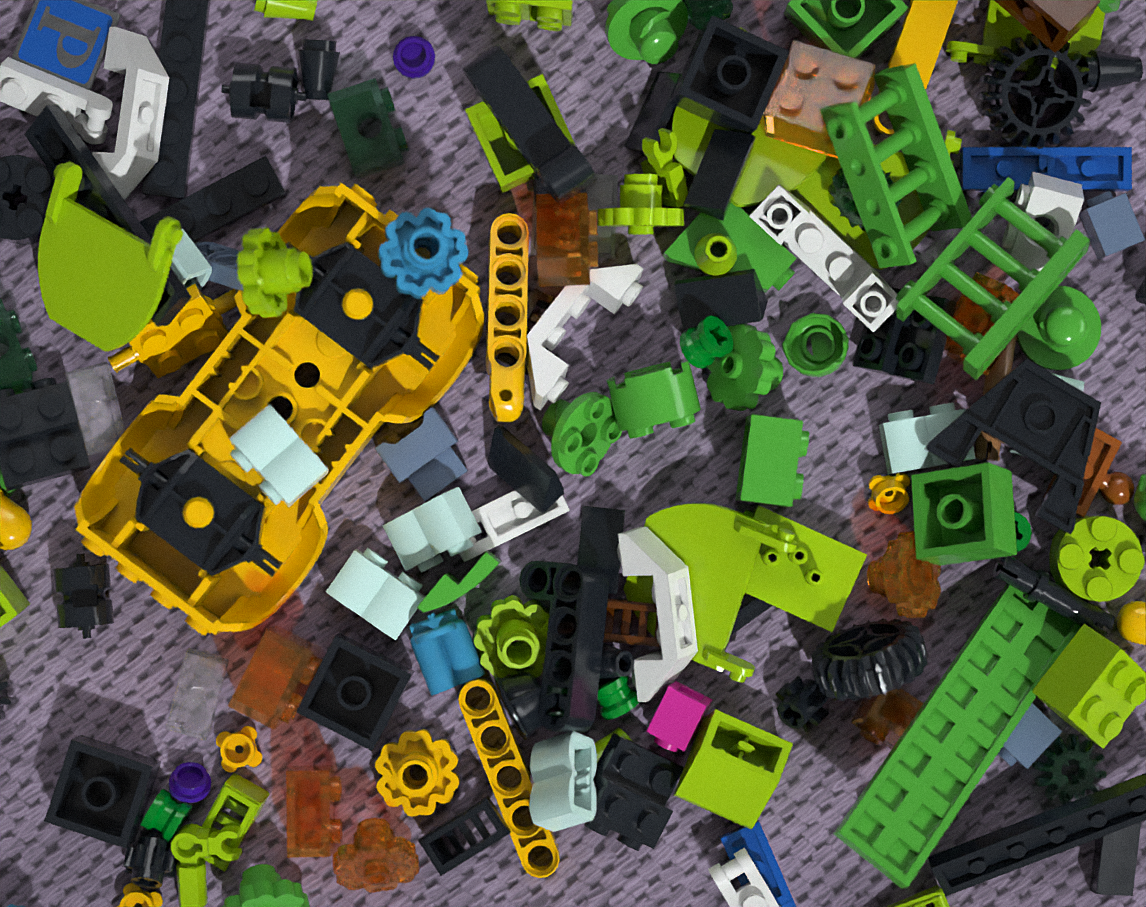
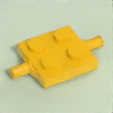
M196 284L187 287L186 289L192 298L168 326H156L150 319L144 329L128 342V347L107 357L113 370L117 373L121 369L139 361L146 364L159 379L168 373L177 371L182 365L202 354L215 350L229 333L223 323L222 314L237 306L234 298L236 289L233 288L213 300L203 295Z

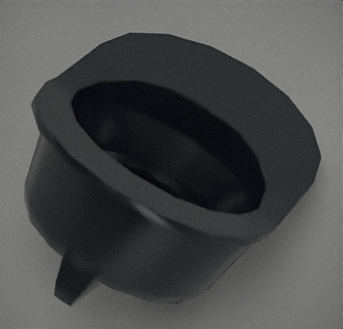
M522 672L499 678L495 674L498 694L506 712L519 735L524 740H528L530 735L542 726L539 718L542 686L529 672Z

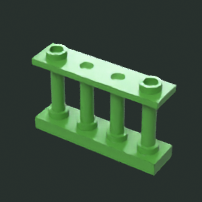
M916 63L883 69L874 75L880 93L861 106H858L857 101L829 105L820 109L880 268L912 265L916 262L910 245L912 240L929 228L932 232L964 228L972 219ZM886 110L895 133L876 146H873L865 123ZM901 150L909 173L888 186L880 163ZM916 189L924 212L903 226L895 203Z
M1009 177L1000 187L993 184L985 192L979 201L981 209L916 283L913 280L907 282L895 299L899 302L896 305L897 318L902 322L905 321L913 310H916L964 348L962 353L966 357L963 370L975 380L983 374L1087 253L1090 239L1077 229L1068 239L1063 236L1057 238L1010 202L1009 199L1013 196L1015 182ZM996 214H999L1048 252L1046 257L1050 260L1040 272L1035 268L1029 270L982 233L983 229ZM969 246L973 247L1020 284L1018 289L1022 293L1012 304L1007 300L1004 303L954 265ZM941 278H944L992 316L990 321L994 325L984 336L980 333L974 335L926 297Z

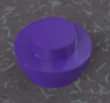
M406 37L394 49V65L399 73L407 78H422L432 70L435 64L434 49L422 37Z
M186 762L177 766L169 777L168 788L171 795L179 801L186 803L198 802L209 794L211 778L202 765L195 762Z

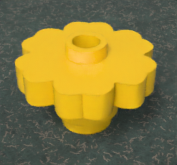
M420 729L416 732L406 730L400 735L398 743L388 742L383 746L381 755L375 762L376 770L383 775L377 782V791L384 796V801L389 807H397L402 804L403 810L408 816H418L419 814L431 815L435 811L437 802L446 804L453 798L454 791L460 783L459 775L453 771L459 757L452 749L448 740L441 738L433 741L431 733L426 729ZM418 764L425 768L426 776L423 779L417 780L411 776L410 769L413 765Z

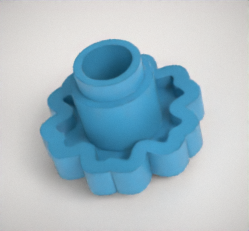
M424 208L419 212L417 218L409 212H403L396 220L387 225L385 229L387 242L380 246L378 257L381 261V272L386 277H396V289L400 293L410 294L415 298L421 299L430 289L434 293L442 295L461 278L462 272L459 265L465 262L468 257L465 235L461 230L450 229L451 219L447 214L437 213L433 209ZM421 247L426 248L430 252V259L420 258L415 253V250Z

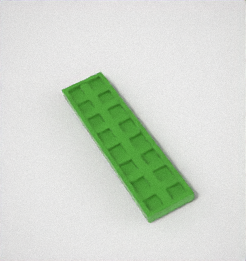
M1006 584L838 826L834 835L900 888H907L1036 698L1032 690L1073 639L1081 626L1038 601L1030 602L1023 597V592Z

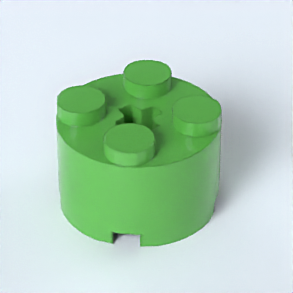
M687 359L680 360L682 368L672 369L670 362H664L624 373L625 382L616 384L615 377L606 380L620 431H627L631 439L654 433V425L669 422L671 428H677L696 422L694 413L700 411L701 406L690 363Z

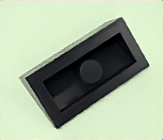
M657 72L626 141L625 147L647 157L642 149V140L650 138L658 141V144H660L658 130L661 128L667 129L676 106L669 102L681 76L680 73Z
M715 129L683 206L723 221L754 148L756 136L748 133Z
M755 269L676 280L674 284L684 331L691 327L698 328L699 322L708 316L719 318L726 326L759 322L764 317L768 300Z
M498 425L494 429L488 456L489 468L539 512H545L564 494V488L556 471L506 428Z
M583 506L577 564L602 569L609 579V594H617L620 561L617 555L618 534L624 530L625 510Z
M1141 822L1095 840L1090 891L1100 895L1133 896Z

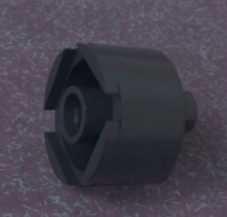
M9 155L0 158V238L19 245H32L40 241L46 210L55 182L48 168L30 157ZM22 194L28 197L26 204L21 203L18 206L13 204L15 197H20Z

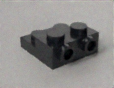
M56 378L41 379L31 384V391L16 395L14 389L0 390V471L6 491L90 469L89 459L78 426V418L67 381L57 384Z
M613 732L597 763L596 773L593 778L597 795L596 813L594 819L586 822L584 825L607 837L610 830L619 833L617 840L636 851L640 850L642 844L654 849L673 813L665 805L679 781L684 767Z

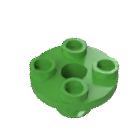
M612 0L607 7L608 17L605 23V34L611 48L623 58L644 60L650 64L664 63L672 58L678 49V41L682 37L688 23V11L683 0Z
M1057 286L1016 334L1018 336L1017 342L1025 356L1038 366L1049 370L1070 369L1082 364L1095 351L1101 336V319L1094 303L1085 294L1071 287Z
M598 392L585 393L571 403L559 399L547 408L542 419L543 432L552 438L551 451L556 465L568 473L581 474L585 477L592 475L596 471L599 461L604 457L611 444L615 443L622 434V431L618 429L611 399Z

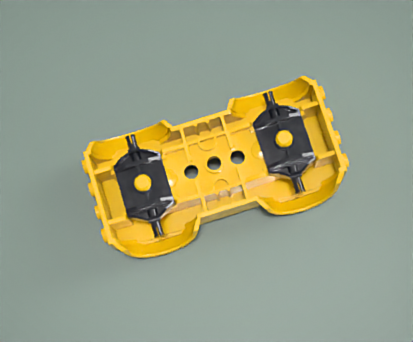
M340 183L338 187H318L297 207L278 230L287 249L295 248L298 252H306L310 257L313 272L311 284L308 287H302L299 292H292L286 295L287 309L280 316L262 318L260 314H251L248 306L244 303L243 291L236 290L234 298L242 316L180 397L157 395L143 408L94 471L74 505L77 523L79 524L75 530L84 536L80 542L94 554L100 557L103 554L106 556L110 555L119 563L115 569L134 583H137L138 580L144 581L151 586L153 590L150 595L160 604L170 610L172 607H178L188 614L184 621L204 636L207 633L217 635L221 632H239L251 629L268 619L290 598L313 568L327 540L328 525L320 505L384 422L410 423L421 417L424 412L433 407L444 396L468 364L482 336L484 314L479 299L481 293L480 287L477 286L479 282L477 280L478 276L463 264L459 265L462 272L461 278L456 284L450 286L446 293L442 295L436 294L429 289L428 293L421 299L415 298L410 294L400 293L396 289V277L390 278L383 275L378 250L383 243L387 242L385 236L387 225L396 220L398 215L391 210H388L385 215L375 208L377 206V203L374 201L375 198L357 184H354L351 189L343 183ZM421 247L415 250V253L420 258L430 259L431 255L428 249ZM306 362L315 364L320 371L318 383L310 388L301 387L295 380V370L300 364ZM277 397H286L291 401L293 412L285 422L328 469V474L290 507L283 501L275 505L259 487L264 481L263 478L253 468L246 473L229 454L235 449L229 439Z

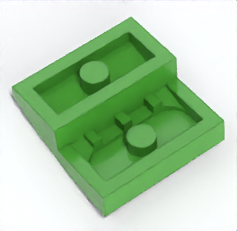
M487 551L462 581H459L450 572L444 574L417 608L425 613L451 603L484 580L501 563V560L490 551Z

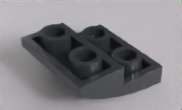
M892 288L897 294L901 290L898 288ZM926 295L927 298L951 317L954 316L957 302L947 298ZM895 310L874 332L864 324L853 366L889 376L934 385L948 336L916 310H913L904 322L897 318Z

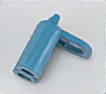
M455 608L438 615L431 613V615H427L428 619L415 624L412 623L409 626L412 633L410 644L431 696L486 674L480 664V658L468 627L463 619L458 618Z

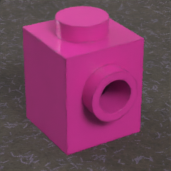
M674 681L668 686L646 732L655 736L654 742L669 751L677 752L678 749L685 751L692 744L713 699L678 681Z

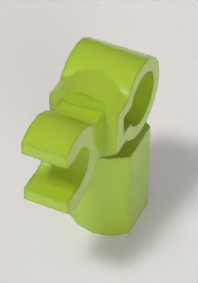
M191 823L180 828L171 842L172 854L179 860L176 863L179 907H203L208 903L206 864L203 858H211L212 855H217L225 861L238 860L242 854V848H230L225 843V839L238 838L241 833V827L228 825L219 832H213L212 828H203L198 824Z

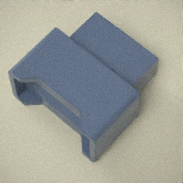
M434 407L424 412L421 426L396 444L383 442L375 448L398 482L403 483L409 479L425 502L468 472V469L452 449L459 442Z

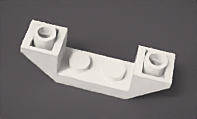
M109 27L104 69L124 74L125 82L115 153L92 152V154L125 200L158 162L169 76L146 36L118 27Z
M780 184L749 215L779 245L784 243L842 298L843 305L872 332L896 310V305L899 302L895 299L898 294L879 273L811 208Z
M637 264L577 271L527 334L526 363L533 406L541 410L548 400L555 403L569 384L565 380L568 364L550 351L555 349L565 335L566 330L562 327L570 316H573L575 319L579 318L588 306L591 298L613 314L617 312L622 304L629 307L643 288L639 284L643 271L642 267Z
M637 527L618 534L617 555L622 563L623 576L653 575L652 598L657 607L659 624L657 640L662 651L651 652L635 659L632 672V681L637 691L638 702H647L666 692L668 686L678 678L698 652L688 566L647 527Z

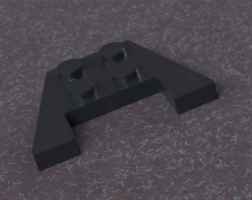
M1025 359L929 441L924 450L951 466L958 468L963 463L980 432H984L1057 476L1035 515L1061 531L1071 534L1076 523V511L1079 498L1082 495L1085 469L1091 453L1101 402L1032 361Z

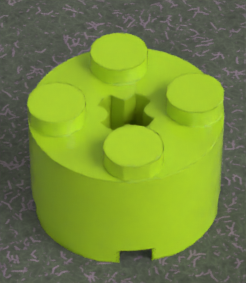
M1106 516L1076 518L1075 527L1071 534H1067L1059 529L1052 539L1049 553L1050 572L1056 583L1080 598L1097 602L1114 600L1127 593L1138 580L1145 563L1140 542L1134 532L1123 522ZM1091 550L1102 552V555L1099 557L1100 566H1089L1088 563L1092 560V556L1089 553Z

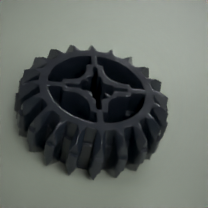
M1032 33L1027 34L1025 41L1021 37H1014L1011 39V49L1006 46L997 48V54L1001 61L988 59L986 62L988 68L993 71L992 75H981L979 78L980 82L989 84L988 91H982L977 95L980 100H989L990 105L983 108L981 113L986 117L995 116L990 123V129L992 131L1003 129L1002 140L1011 142L1015 139L1018 147L1026 148L1030 142L1037 149H1042L1046 141L1052 145L1059 144L1060 133L1065 136L1074 134L1071 121L1076 123L1085 121L1083 114L1078 112L1080 107H1089L1092 104L1089 99L1083 98V91H1089L1094 86L1092 83L1082 82V77L1087 75L1091 69L1087 66H1076L1082 54L1079 51L1068 53L1069 42L1058 52L1054 53ZM1035 56L1033 65H1028V69L1022 78L1011 79L1012 74L1021 63ZM1052 64L1059 72L1062 89L1058 88L1054 83V68L1051 67ZM1032 85H1035L1034 87H1040V91L1049 93L1050 96L1039 95L1036 97L1030 94L1031 91L1024 90L1021 86L1032 87ZM1008 92L1017 99L1019 119L1010 107ZM1059 103L1058 108L1049 119L1036 125L1038 117H1043V113L1049 104Z
M884 618L876 622L868 620L864 624H854L853 627L846 630L840 629L838 634L828 636L825 642L819 643L816 646V650L811 654L812 672L816 684L819 685L820 691L826 694V697H836L837 700L841 701L848 698L851 701H857L865 697L871 699L876 695H886V692L891 690H900L903 684L912 683L915 677L920 676L924 672L923 668L928 664L926 645L918 627L913 626L912 622L901 621V619L896 618L890 621Z

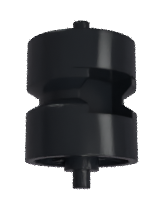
M236 62L230 85H222L221 88L222 93L229 94L232 118L256 120L260 114H264L268 121L292 123L295 115V106L298 104V101H306L307 93L299 92V88H297V69L272 66L268 72H264L261 65Z
M85 553L76 554L77 562L72 563L73 567L53 569L55 592L62 596V601L56 605L58 628L78 627V631L82 630L83 639L91 638V630L95 629V625L114 623L112 599L105 596V592L111 588L109 564L90 565V561L85 562Z

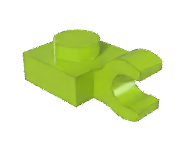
M661 128L658 130L660 144H658V141L650 138L642 140V149L647 156V160L643 161L641 166L643 174H658V185H662V204L673 208H680L684 205L688 191L682 165L673 162V155L678 144L677 136L674 131Z

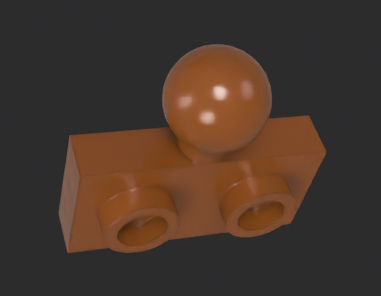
M1097 428L1094 434L1091 453L1087 460L1082 495L1079 498L1076 515L1080 517H1085L1099 488L1102 497L1113 505L1127 503L1132 498L1135 490L1133 480L1123 472L1107 474L1122 442ZM1054 474V476H1053V478H1052V480H1051V482H1050V484H1049V486H1048V488H1047V490H1046V492H1045L1043 498H1045V496L1047 495L1048 491L1050 490L1052 484L1054 483L1055 479L1057 478V476H1056L1055 474Z

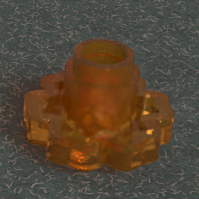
M899 532L897 539L889 540L884 556H880L869 564L867 582L874 594H880L882 597L887 598L890 603H896V610L899 616H905L909 619L924 618L928 610L936 608L941 594V587L937 580L941 574V566L932 564L929 561L916 559L915 532Z
M368 818L359 822L356 826V832L353 834V844L340 845L337 848V852L332 855L333 873L336 874V882L339 885L345 886L348 890L364 888L370 893L394 890L397 888L398 883L413 881L415 875L420 871L415 844L407 841L404 837H395V832L390 828V823L382 818Z

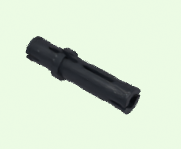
M1012 556L1000 557L1004 565L996 563L992 573L993 577L1023 592V597L1030 602L1038 601L1081 627L1083 624L1087 625L1104 637L1107 636L1108 632L1103 627L1112 629L1115 622L1114 615L1103 611L1049 579V573L1042 569L1035 571Z

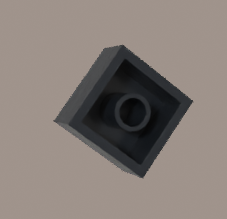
M712 15L701 27L669 103L727 130L752 134L757 130L790 51Z
M339 633L334 636L296 712L373 751L415 671Z
M84 735L71 739L44 822L126 849L135 842L161 761Z

